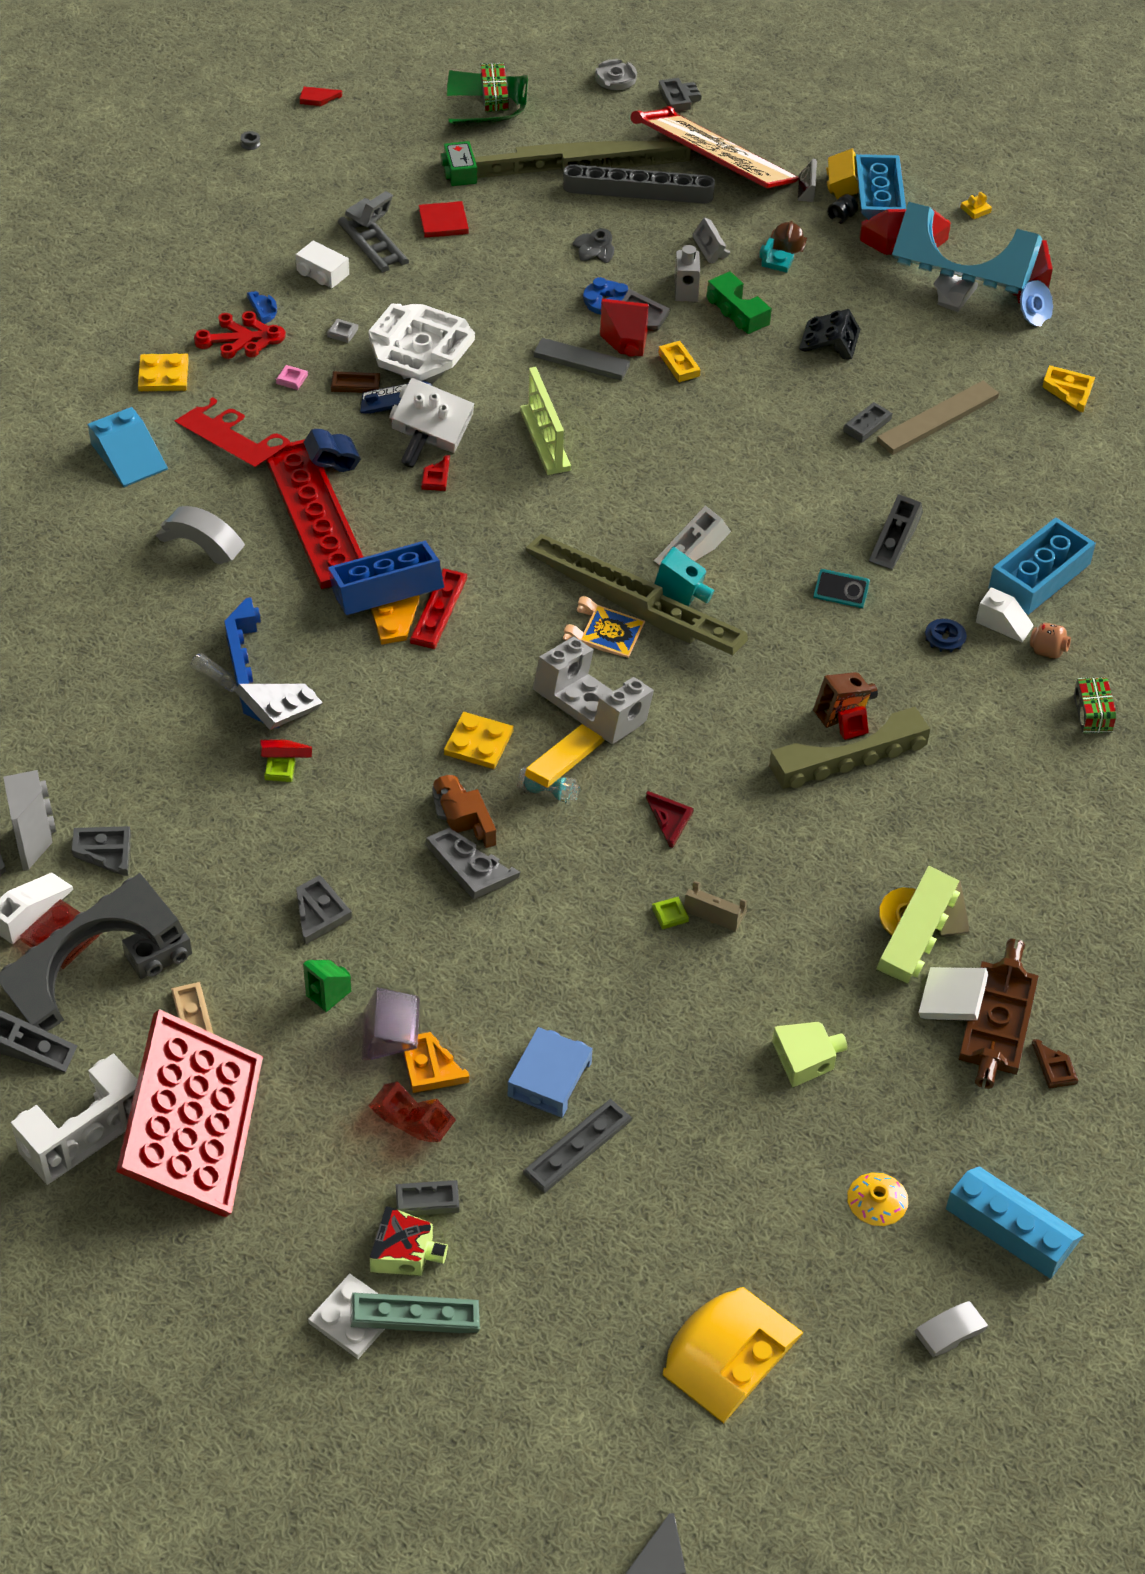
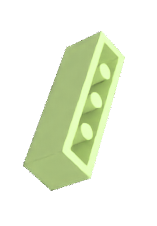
M928 866L880 958L877 970L906 983H909L912 976L916 978L919 976L925 963L920 960L923 953L930 954L937 940L932 936L936 929L942 930L948 918V915L944 914L947 906L953 908L960 895V892L956 891L959 880Z

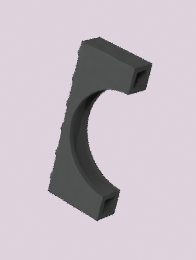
M141 873L125 880L115 891L101 897L94 906L76 915L73 921L63 928L55 930L45 941L38 946L30 948L24 956L14 963L6 965L1 970V987L29 1024L49 1031L64 1021L55 999L57 974L68 954L86 939L109 931H128L150 939L162 950L185 933L177 917Z

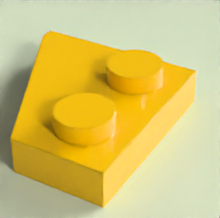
M1049 365L1042 387L1079 412H1084L1095 377Z

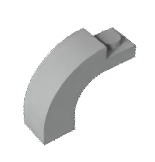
M192 506L178 507L169 518L161 523L162 528L156 534V537L163 542L176 538L189 539L202 547L213 562L217 564L232 561L245 546L236 532L223 520L206 510Z

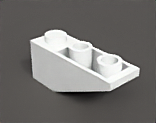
M49 873L7 891L0 898V936L14 944L73 890V886L55 874Z

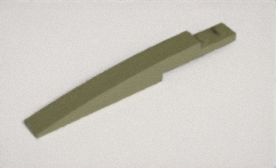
M668 141L576 142L516 147V153L474 158L477 165V178L559 169L563 173L564 168L569 165L629 168L690 161L691 148L679 142Z
M540 534L526 547V552L664 632L691 644L697 639L730 655H734L748 641L747 632L664 596L662 587L548 536Z

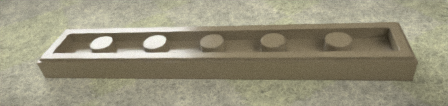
M981 381L877 436V442L894 455L998 399L999 393L985 381Z

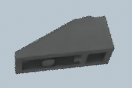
M899 494L897 495L869 562L893 570L912 538L923 514L921 502Z
M0 1010V1054L66 1072L77 1045Z

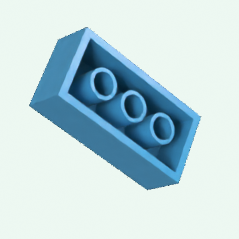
M1055 517L993 567L989 589L992 587L1014 597L1023 611L1029 615L1090 565L1096 543Z

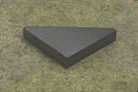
M670 1513L626 1574H686L674 1513Z

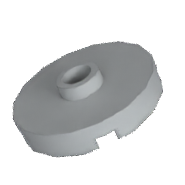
M611 59L599 64V67L595 70V79L600 86L606 89L624 90L635 84L637 71L629 62L625 64L622 63V60Z

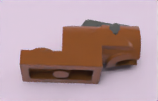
M445 775L436 779L433 783L432 794L437 818L446 820L450 828L457 833L473 829L476 839L482 840L485 848L495 846L496 828L478 789L466 792L458 778L454 775Z

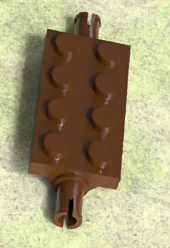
M1009 939L1006 942L1004 958L1000 962L991 964L982 961L980 968H986L988 978L978 1020L967 1021L959 1060L979 1065L975 1084L981 1088L984 1078L987 1079L985 1089L993 1088L997 1070L1017 1075L1039 977V975L1027 973L1023 968L1021 959L1025 944L1021 940H1018L1016 949L1014 948L1016 939Z

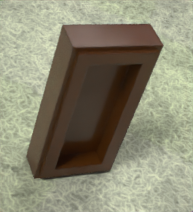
M333 371L331 392L363 393L379 389L380 373Z

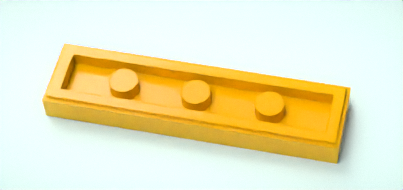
M581 724L528 766L525 776L548 788L601 745L605 739Z

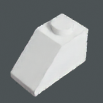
M991 587L980 602L976 623L1019 642H1023L1033 628L1032 622L1017 600L1006 593Z

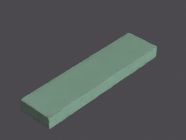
M352 1292L350 1297L351 1327L448 1333H478L480 1330L479 1300Z

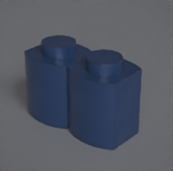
M311 429L303 442L312 463L319 467H333L337 471L346 472L354 470L361 460L353 440L346 435H332L323 429Z

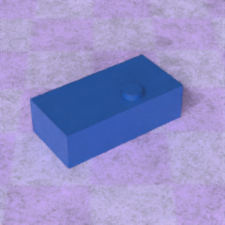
M426 540L328 567L333 593L346 615L445 588L440 560Z

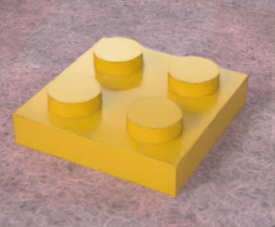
M140 354L138 391H187L188 354Z
M463 712L444 748V755L495 769L513 733V726Z

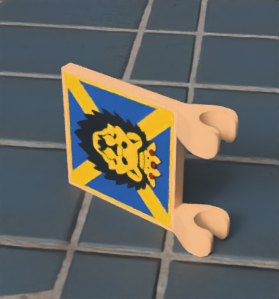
M586 596L580 597L577 612L592 616L584 633L576 626L568 624L564 629L563 640L567 641L574 636L589 647L629 658L645 621L597 605Z

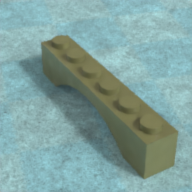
M915 706L892 713L887 722L877 732L853 744L840 747H813L794 743L771 750L769 767L782 789L789 787L799 788L805 782L814 779L821 781L830 774L837 772L847 773L856 766L863 764L869 766L885 757L895 758L902 752L911 749L918 751L927 745L930 727Z

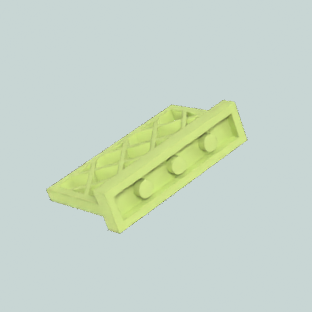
M529 368L528 405L520 406V412L547 475L571 471L570 462L563 448V427L537 368Z

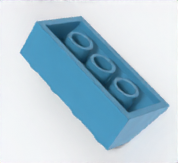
M856 154L855 160L861 213L869 220L887 209H906L900 156Z
M980 1166L968 1170L951 1190L946 1210L1050 1279L1084 1236V1234Z

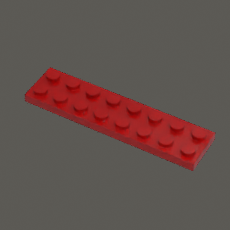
M305 439L289 443L265 461L321 589L332 587L328 567L363 558V554L324 468L312 463L303 443Z

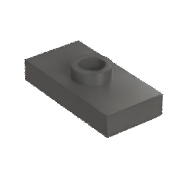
M873 402L844 425L843 432L862 443L892 419V413Z
M457 1180L395 1184L397 1210L412 1216L460 1213Z

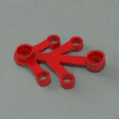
M252 311L242 314V323L244 326H251L258 331H250L234 322L230 313H222L218 317L219 326L235 333L210 334L208 330L202 329L196 332L194 344L199 349H208L213 343L234 342L233 344H223L220 347L223 358H233L235 353L243 347L247 357H256L259 351L267 345L281 343L286 337V332L280 326H268L258 321L256 314Z

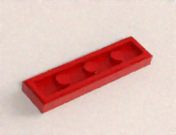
M443 568L442 577L445 588L432 591L410 638V644L431 649L436 648L467 580L466 573Z

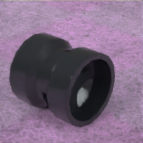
M844 194L837 201L829 205L827 209L830 219L835 217L841 218L842 220L838 223L842 224L858 211V203L853 196Z

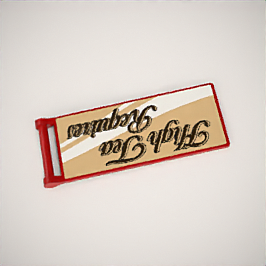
M666 106L660 110L646 112L638 110L631 113L630 118L634 124L643 123L765 188L795 183L799 179L798 176L678 115L672 106Z

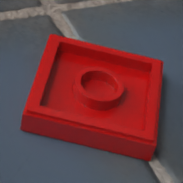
M463 201L419 205L424 238L469 234Z

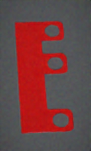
M213 397L209 399V405L205 407L197 406L175 420L176 423L254 467L290 443L289 439L275 433L257 444L230 429L245 418L244 414L235 409H227L213 419L203 414L204 411L217 403V400ZM228 413H235L238 416L237 420L233 422H224L222 418ZM273 438L283 440V444L275 448L269 447L267 442Z

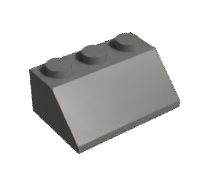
M37 770L3 777L23 871L29 870L53 843L51 833L56 832L53 816L47 817L53 814L50 799H44L49 797L46 780H39Z

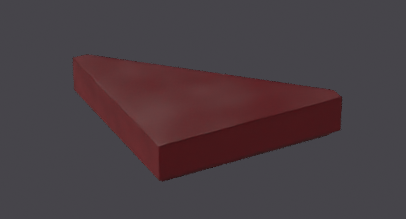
M647 791L646 800L669 847L673 848L691 818L694 808Z

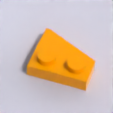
M419 595L371 608L381 645L407 640L417 606L420 603Z
M431 1032L401 1037L413 1093L469 1083L468 1071L466 1069L462 1070L454 1062L452 1054L440 1046L439 1041Z

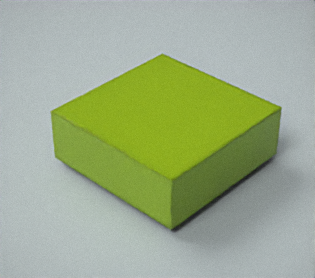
M268 757L264 775L265 780L292 782L295 758Z
M679 897L652 904V910L662 930L689 922V917Z

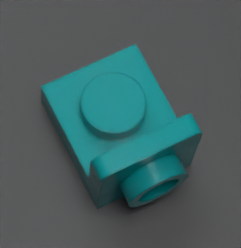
M769 238L766 245H762L759 258L762 259L761 266L787 273L794 260V254L773 249L774 239Z

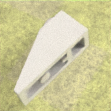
M705 505L654 561L660 565L672 547L677 548L693 561H696L714 550L731 531L723 519Z

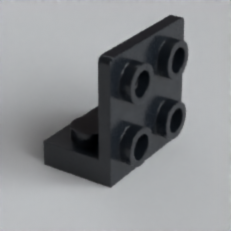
M850 309L837 310L821 317L816 316L808 320L799 349L806 352L834 344L836 352L840 353L842 359L850 360L853 358L861 329Z

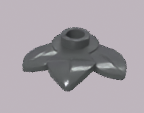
M604 228L596 229L592 233L582 234L573 242V246L579 248V258L581 261H587L598 256L602 262L608 263L613 258L615 251L611 244L612 234Z

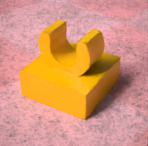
M979 192L976 197L971 195L968 200L961 202L960 206L973 219L989 214L992 210V207L986 203L987 196L982 192Z

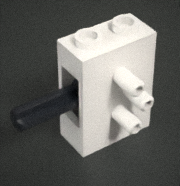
M411 377L409 384L403 385L399 398H401L400 403L393 406L389 418L392 419V429L412 436L401 459V463L413 468L425 443L455 453L473 415L474 403Z

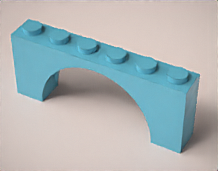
M908 202L892 253L898 259L897 263L910 266L911 263L918 264L919 269L932 272V268L941 270L940 274L948 277H953L954 274L960 275L962 280L975 283V279L983 281V285L990 288H996L997 285L1003 286L1005 291L1014 294L1022 291L1029 282L1042 242V237L1039 234L1016 229L1009 245L995 258L978 265H961L949 261L939 252L932 231L934 211L928 206Z

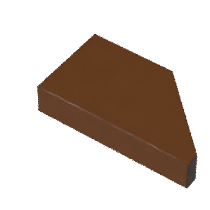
M1033 1039L1032 1045L1048 1088L1076 1085L1078 1078L1069 1055L1059 1050L1056 1052L1044 1046L1039 1039Z

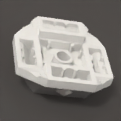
M391 304L370 328L369 340L378 367L401 374L403 379L412 377L419 381L434 383L446 370L454 367L475 340V332L470 328L465 319L420 304L405 306Z

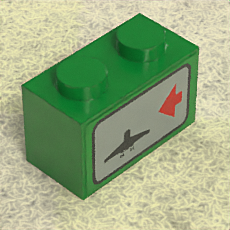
M470 141L444 144V153H440L441 165L444 166L445 179L450 180L451 186L477 184V165Z

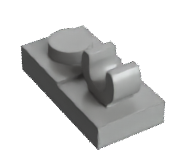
M703 218L692 234L693 238L709 263H715L718 258H727L730 251L725 249L726 244L721 239L712 221Z

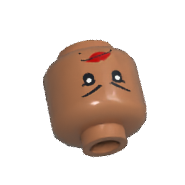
M1042 623L1038 628L1035 627L1033 629L1030 647L1034 649L1037 655L1057 659L1062 655L1063 651L1067 652L1069 650L1071 637L1067 636L1066 629L1061 625Z

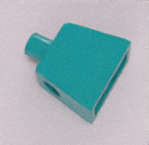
M672 547L662 560L654 583L662 587L663 595L689 606L695 597L708 603L715 591L703 584L706 575L705 568L677 548Z

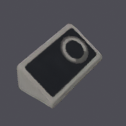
M812 159L799 174L798 201H814L816 159Z

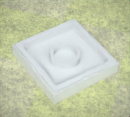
M930 967L919 1009L920 1018L978 1020L988 978L986 968Z

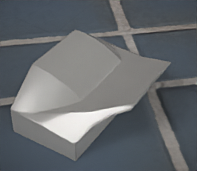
M940 274L934 282L938 293L937 305L959 312L977 289L978 283L964 281L961 279L962 277L955 275L948 277Z

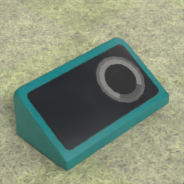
M820 569L813 598L863 608L870 580L868 578Z

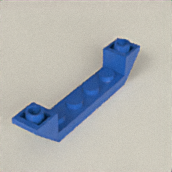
M250 597L246 598L224 621L237 687L239 684L253 682L251 667H245V664L249 663L247 649L241 648V645H244L243 634L257 632L256 623L261 622L259 608L253 607ZM240 698L243 713L262 722Z

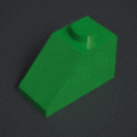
M307 960L303 963L306 996L325 1012L329 1011L351 992V976L344 967H338L331 960Z

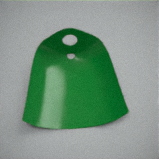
M449 70L447 96H483L481 74ZM506 76L508 96L517 105L520 104V108L512 115L471 119L448 118L450 124L501 121L518 116L526 106L528 76ZM524 85H526L525 94H524V97H523V89H524Z

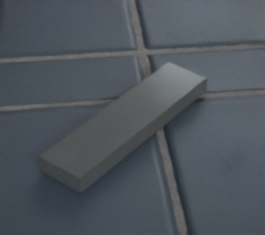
M546 338L540 340L534 351L535 358L621 381L630 367V361Z
M609 1099L523 1170V1175L543 1193H546L629 1124L632 1117L612 1099Z

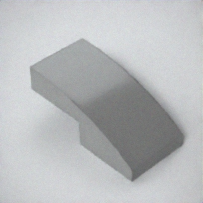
M967 1301L923 1323L916 1328L914 1333L931 1356L935 1357L956 1348L961 1341L984 1332L988 1324L972 1303Z

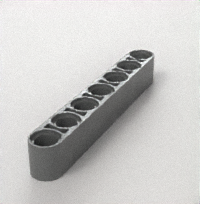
M569 165L563 171V189L569 193L691 203H709L714 198L715 180L707 175Z

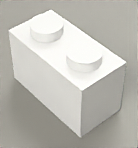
M315 241L309 243L296 254L297 271L303 276L315 279L320 285L333 288L349 275V258Z

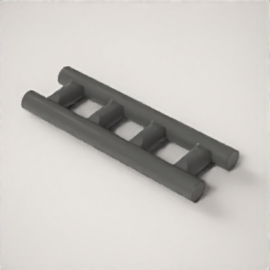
M345 217L338 219V224L382 273L388 271V265L399 262L401 265L409 263L408 258L375 222L368 226L370 230L358 233L355 228L363 226L355 220L348 221ZM377 237L380 241L379 243L370 246L366 242L368 239ZM386 249L391 253V255L380 258L377 254Z

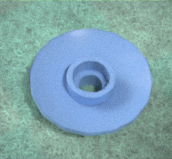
M1039 280L1028 282L1021 291V311L1029 324L1042 326V323L1052 316L1053 299L1050 290L1044 283Z

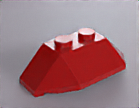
M887 209L869 220L862 221L860 241L884 255H892L906 209ZM933 210L932 231L938 248L948 240L951 223Z

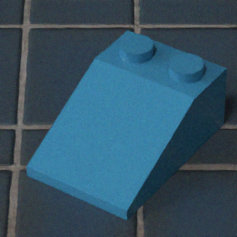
M132 407L88 424L91 445L123 487L168 470L143 420Z

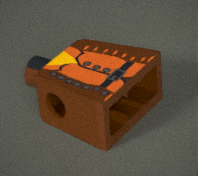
M857 672L824 676L813 711L826 728L839 724V711L858 706L866 708L868 700L877 698V687L873 683L867 684Z

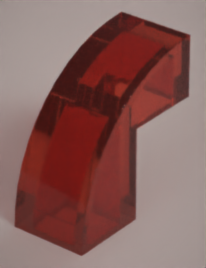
M398 1081L385 1084L368 1105L384 1121L419 1140L427 1142H440L456 1121L438 1099L416 1102Z

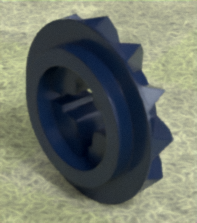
M937 619L930 622L926 627L925 641L930 642L931 648L938 647L940 652L943 649H948L950 653L955 648L960 650L966 642L967 634L964 627L954 620ZM947 630L949 637L947 639H943L942 636L944 635V633H946Z

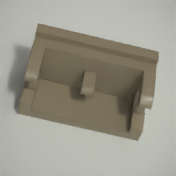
M697 881L693 882V889H688L685 895L684 909L687 913L735 932L747 912L746 900L741 899L740 906L701 891L700 882Z

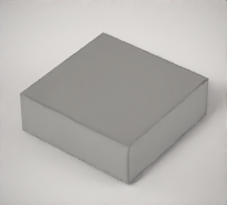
M336 319L327 332V337L349 343L357 332L358 325Z

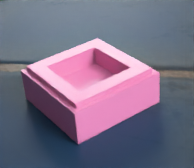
M286 365L277 377L276 384L298 390L308 376V371Z

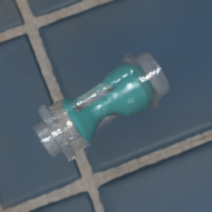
M526 767L521 769L517 788L523 789L524 793L536 794L545 790L550 791L557 800L567 805L570 804L571 800H577L580 785H577L576 778H559L546 788L525 776Z

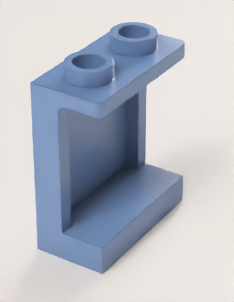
M538 1027L508 1080V1097L563 1118L571 1093L585 1067H590L592 1063V1048L581 1041H573L560 1036L555 1031Z

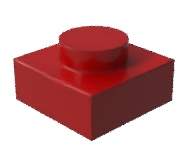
M858 706L838 712L840 734L844 740L869 733L867 710L865 707Z

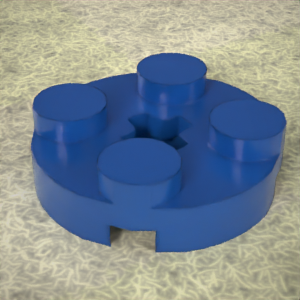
M601 277L595 278L593 283L585 288L583 301L590 311L601 315L603 296H609L607 299L622 301L628 292V286Z

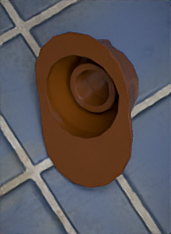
M791 220L790 222L778 225L771 235V238L774 239L773 249L794 254L803 252L805 249L807 238L804 237L800 226Z

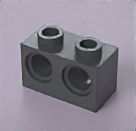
M186 932L162 950L150 939L137 933L122 940L124 955L140 979L147 976H156L163 968L173 963L180 964L192 954L190 938Z

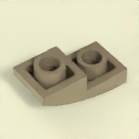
M959 881L956 888L960 895L954 907L947 906L944 914L948 915V918L940 931L941 937L965 935L970 932L961 881Z

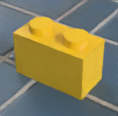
M853 148L828 157L829 167H826V172L829 180L827 181V187L829 192L834 193L837 199L844 194L854 195L859 193L856 154Z

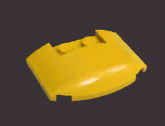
M744 1287L737 1288L734 1291L726 1292L713 1298L688 1318L670 1345L666 1368L663 1369V1376L724 1424L803 1335V1332Z

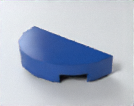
M256 291L247 292V298L260 322L266 324L275 318L277 304L272 296L259 295V292Z

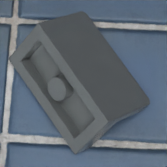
M385 191L372 200L364 198L348 208L345 215L368 227L388 212L393 195Z

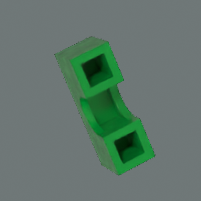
M729 271L709 280L706 293L709 303L715 304L720 308L721 313L725 317L728 316L732 319L738 329H743L747 334H750L770 325L772 308L758 296L748 300L742 299L744 283L732 272Z

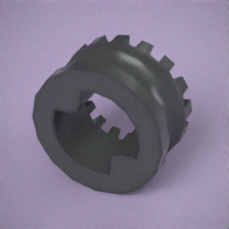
M253 131L244 132L241 135V146L246 150L259 148L260 135Z

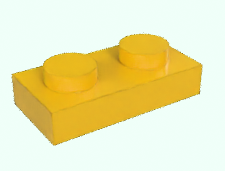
M681 341L659 346L658 354L678 382L700 377L701 369Z

